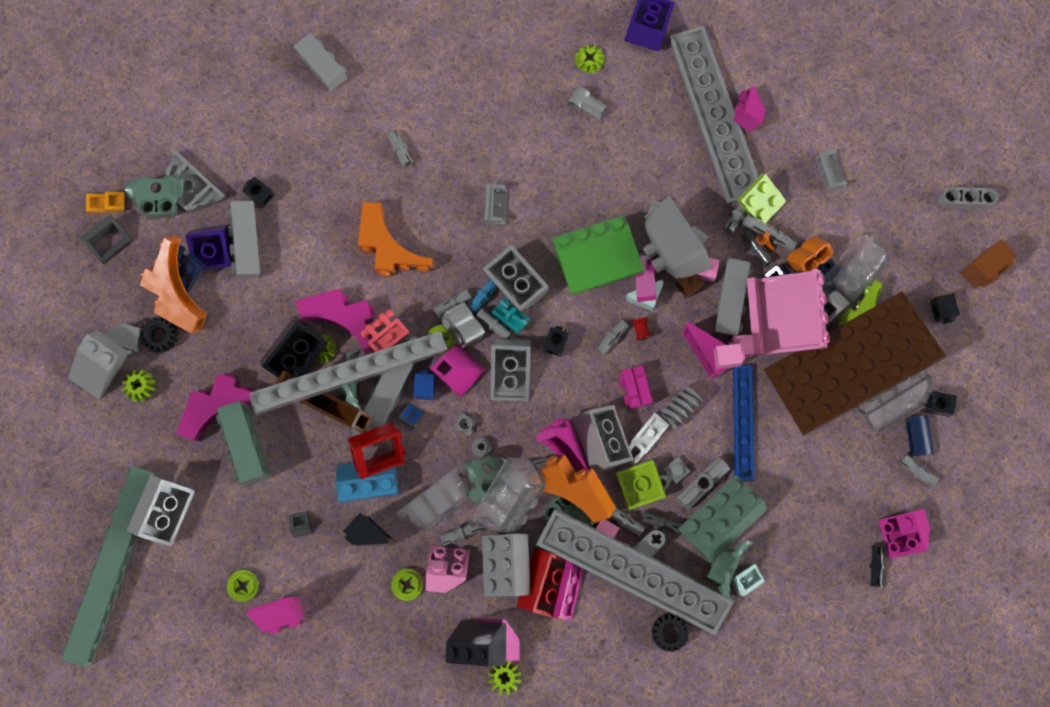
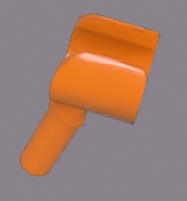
M766 231L763 236L759 233L756 241L761 245L766 244L772 252L775 251L769 240L770 233Z

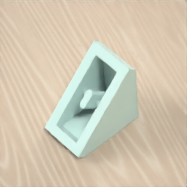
M662 280L656 282L657 298L663 286ZM636 290L626 295L628 302L650 311L653 310L657 301L637 302Z
M756 564L733 575L731 580L737 595L742 597L765 582Z

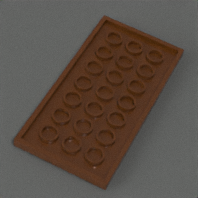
M903 291L829 332L830 342L827 343L828 348L794 352L765 368L764 371L802 435L805 436L946 358V355Z

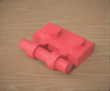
M390 309L378 315L379 318L372 324H367L365 326L366 329L360 333L364 339L371 334L373 338L367 343L375 352L396 346L410 334L398 318L390 322L389 319L394 316ZM385 324L386 327L382 331H380L379 333L375 331L381 325Z

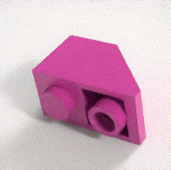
M754 86L740 93L733 121L749 132L762 124L766 111Z

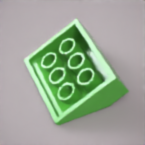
M624 215L552 238L554 251L571 295L644 272L631 230Z

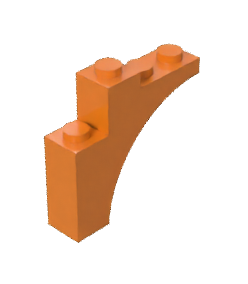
M362 203L358 247L360 250H363V253L373 254L376 251L374 269L376 273H379V276L390 277V274H395L396 267L401 271H410V268L423 273L433 270L434 262L432 258L413 254L400 246L392 238L385 226L384 208L381 203Z
M174 235L166 237L161 241L160 252L154 260V266L146 268L142 272L140 286L158 295L154 303L153 313L193 334L201 330L208 313L204 312L193 302L183 286L178 269V249L181 239Z
M565 454L558 457L556 455L546 460L544 468L537 470L533 474H524L519 478V482L515 487L518 494L546 492L560 496L578 506L588 515L593 523L609 519L616 508L593 468L575 472Z

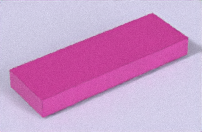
M646 255L639 256L644 272L635 275L637 302L657 300L655 268L651 263L654 257L648 259Z
M567 560L553 616L572 620L584 569Z

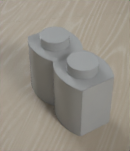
M464 302L446 311L442 317L444 327L453 333L454 341L462 348L481 339L485 333L481 324L474 318L471 310Z

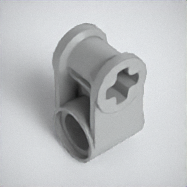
M652 530L642 540H639L633 548L653 557L665 543V535L659 530ZM652 534H659L661 536L659 544L651 542L653 540Z

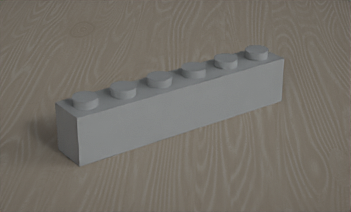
M409 334L397 345L417 339L418 337ZM418 362L378 376L379 382L376 387L373 386L369 394L371 398L368 404L365 403L361 409L373 416L367 431L387 424ZM352 429V436L361 434L360 432Z

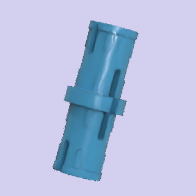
M489 279L485 286L477 291L476 297L468 305V308L477 314L486 301L489 302L490 296L498 288L497 285Z

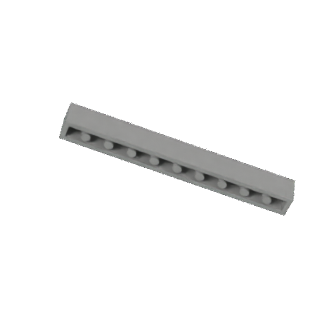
M439 331L251 392L249 398L255 415H259L443 354L447 347L442 333Z

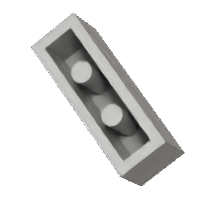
M309 33L293 47L296 54L331 92L347 79L345 74L347 70L340 62L337 64L334 60L335 56L329 49L326 51L323 48L324 44L318 37L314 38Z

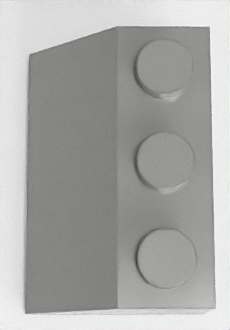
M512 244L482 268L519 312L534 305L549 292V286Z

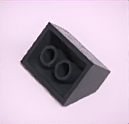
M294 316L260 360L261 366L277 378L280 377L283 370L295 377L303 376L326 347L328 341L304 321Z
M359 513L343 530L346 534L345 539L356 546H383L396 543L372 518L362 513Z
M460 621L446 641V663L488 667L506 665V623Z

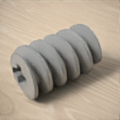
M688 386L683 387L684 392L679 391L677 393L678 397L672 398L673 403L668 402L666 404L667 408L663 407L661 409L662 417L674 429L677 428L676 421L680 424L682 423L681 416L688 417L686 411L694 412L691 407L692 405L697 408L699 407L697 400L703 402L701 397Z

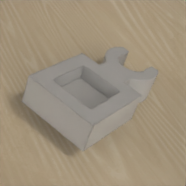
M679 457L663 469L666 475H661L660 479L666 483L663 487L664 490L669 487L670 481H673L676 485L691 472Z

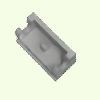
M836 150L821 152L815 158L826 193L847 187V182L843 179L836 159Z
M486 184L485 225L506 226L507 189H505L504 185Z

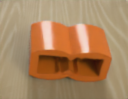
M814 236L806 240L801 248L791 252L787 257L790 268L798 273L813 271L812 269H817L819 264H823L831 258L833 250L829 242Z

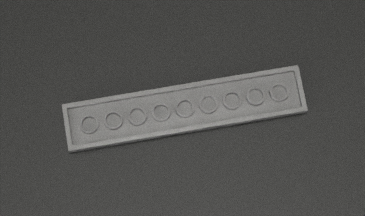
M700 26L670 35L668 40L726 203L728 205L738 202L739 197L758 178V174L741 127L733 121L735 115L734 108L705 28Z
M554 508L536 545L713 635H716L734 603L733 598L726 599L719 591L556 508Z

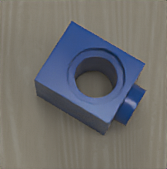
M420 371V374H415L413 393L415 399L434 400L435 375H432L430 371Z

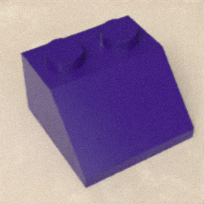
M228 225L193 229L185 235L189 254L193 253L205 265L203 270L231 267L232 255H230L229 244H232L231 237L228 236Z

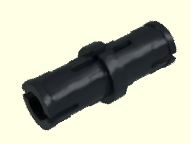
M872 546V564L869 565V568H871L870 586L884 587L883 572L886 569V565H884L885 547Z

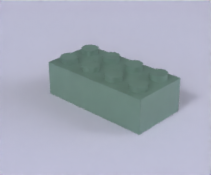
M236 401L217 408L218 414L216 418L218 424L222 425L224 430L222 437L230 449L228 457L231 463L234 462L236 468L234 476L236 480L240 481L241 484L251 486L270 479V471L249 406L241 401Z
M735 475L679 528V531L683 538L711 563L767 510L764 500Z

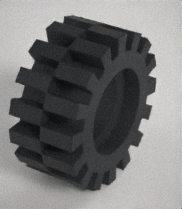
M153 317L152 321L149 319L146 321L147 325L143 324L144 331H140V334L143 336L140 338L144 341L143 344L154 352L163 353L165 350L169 351L170 347L173 348L175 346L174 342L178 340L176 338L178 332L173 323L162 317ZM158 328H164L166 331L165 339L156 342L153 339L154 331Z
M663 615L653 624L652 638L655 644L664 651H678L688 641V626L682 618L676 615ZM667 625L675 626L678 631L677 637L672 641L666 640L662 634L664 627Z

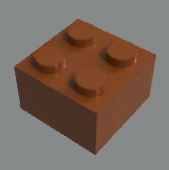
M1001 239L984 251L960 273L975 289L979 286L984 288L996 280L1003 271L1005 272L1014 264L1012 261L1017 255Z

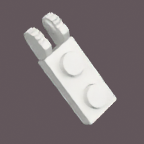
M657 413L650 417L630 442V451L634 446L640 450V453L632 461L634 466L644 454H647L670 425Z

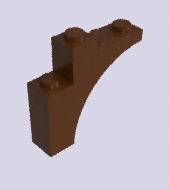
M283 370L276 384L297 377ZM327 393L298 401L360 433L367 431L373 419V416Z

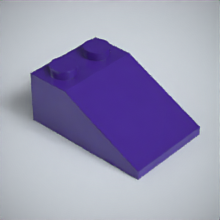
M637 0L624 41L659 52L675 2L669 0Z

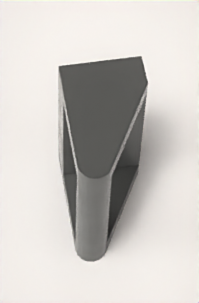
M111 214L80 237L103 264L133 241ZM117 228L125 238L101 255L94 245Z

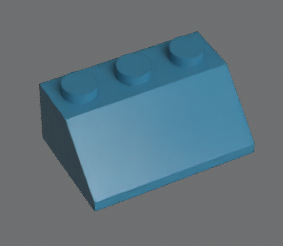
M353 462L337 464L336 489L339 503L400 495L396 467L361 480L354 468Z

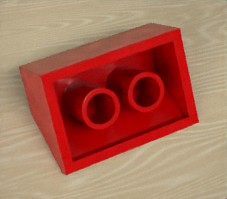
M534 548L529 564L531 595L519 596L516 606L534 613L560 619L554 617L553 613L566 560L558 555Z

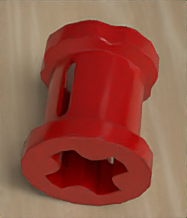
M647 317L631 322L636 331V341L653 336L648 329Z

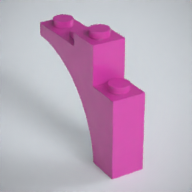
M340 288L296 300L299 316L302 321H324L336 324L349 331L359 341L365 355L375 352L367 343L371 340V334L365 339L360 335L366 329L367 323L374 322L373 316H376L374 306L370 305L367 300L347 305L349 304L348 296L346 293L343 294Z
M226 372L224 375L217 374L211 394L209 391L199 389L198 392L191 391L176 435L199 442L208 426L217 419V408L236 401L252 405L249 398L252 388L240 385V388H238L240 381L235 379L236 376Z
M564 417L553 421V425L542 428L541 433L535 435L538 443L548 446L557 456L565 454L575 472L582 469L585 471L590 469L572 420H564Z

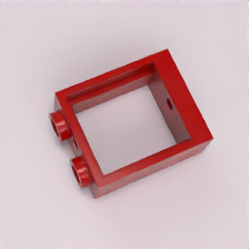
M392 422L347 438L354 468L361 480L405 463L403 455L406 454V451L400 442L403 437L400 429H396ZM389 438L391 439L393 451L364 461L362 448Z

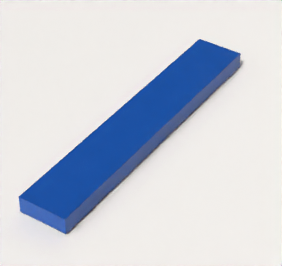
M753 365L733 367L734 476L736 475L742 481H755Z

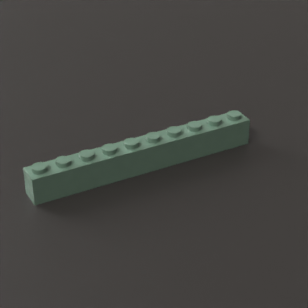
M134 466L131 467V470H128L125 477L126 484L119 493L118 506L112 512L113 520L105 532V542L98 551L99 558L97 564L91 570L92 577L90 583L84 589V600L77 609L78 616L76 622L72 624L69 641L63 647L62 653L64 655L62 660L83 667L92 665L137 536L128 532L127 528L150 475L159 477L160 474Z

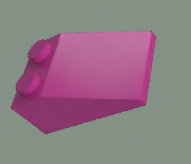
M688 322L681 332L711 380L730 370L731 368L716 369L713 350L716 346H723L725 344Z
M299 596L286 597L246 610L247 615L262 633L269 631L270 635L280 632L281 627L286 625L289 628L301 625L300 621L305 619Z

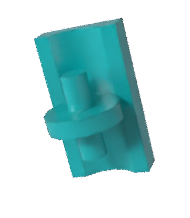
M505 298L491 312L517 334L530 321V318L519 312Z

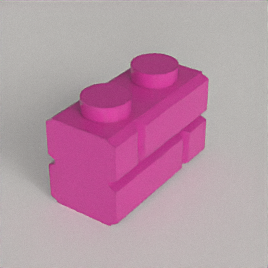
M644 365L622 370L620 376H618L620 388L624 387L625 395H622L624 405L629 406V410L652 405L653 399Z

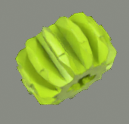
M133 370V376L126 374L128 380L122 381L126 385L122 388L123 392H127L126 398H132L134 402H138V400L145 402L146 397L152 398L149 392L156 391V388L151 387L156 384L155 380H151L152 374H146L145 370L140 372ZM137 384H142V385H141V388H140V387H137V388H136V385H137Z
M507 661L506 666L502 665L500 668L492 666L496 672L488 671V675L494 676V678L488 679V683L495 682L496 684L493 685L492 690L494 691L497 687H500V695H502L503 689H506L507 695H510L509 687L516 691L517 686L514 682L521 683L520 679L515 678L521 675V671L514 672L518 665L514 664L510 668L511 661ZM503 672H507L510 680H506V683L501 682L500 673L503 675Z

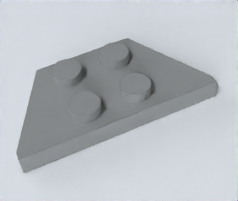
M176 150L173 151V159L171 165L167 167L166 175L183 178V195L177 199L179 205L190 213L227 199L218 188Z

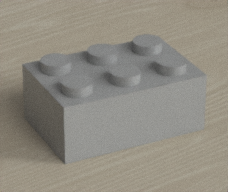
M614 405L588 410L573 417L590 469L593 468L595 473L633 461Z
M150 475L127 531L138 537L172 547L195 490Z
M528 534L482 536L484 597L531 595Z

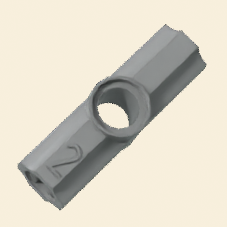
M717 457L676 499L683 507L689 510L730 468L722 459ZM703 478L707 481L706 489L699 486V479Z

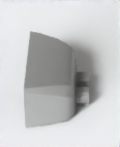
M668 195L651 212L645 222V229L651 243L643 248L644 253L648 259L658 254L659 257L651 261L656 272L667 268L677 278L689 277L711 269L712 265L705 247L670 195Z

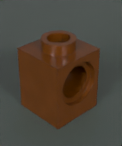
M695 274L689 277L678 278L675 285L684 298L687 299L700 291L704 283Z

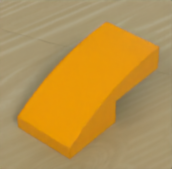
M125 192L86 194L87 214L125 211Z

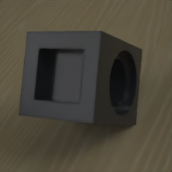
M256 177L248 180L242 190L248 198L261 208H264L275 195L269 187ZM261 189L259 194L254 195L255 190Z
M954 293L938 296L930 300L936 323L943 322V324H949L954 322V319L960 315Z
M560 326L550 327L543 352L562 357L569 332H566V329ZM555 336L562 339V342L558 345L553 344L551 341Z
M933 391L924 398L923 406L926 407L925 412L945 417L953 416L955 414L957 396ZM936 399L941 401L942 408L936 406Z

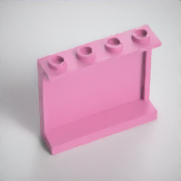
M814 268L812 269L813 271L760 279L755 277L747 278L754 355L762 356L828 348L827 343L830 342L829 333L826 331L828 316L824 312L826 295L822 291L824 275L820 270Z

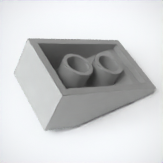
M99 331L88 333L77 349L68 379L100 400L129 352Z
M492 340L491 400L529 402L531 340Z

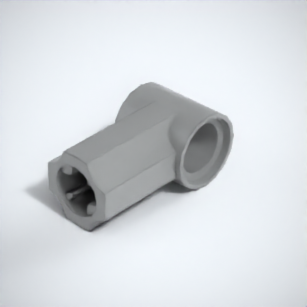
M577 87L567 102L570 107L577 108L578 112L583 111L597 120L602 117L607 108V105L593 98L582 87Z

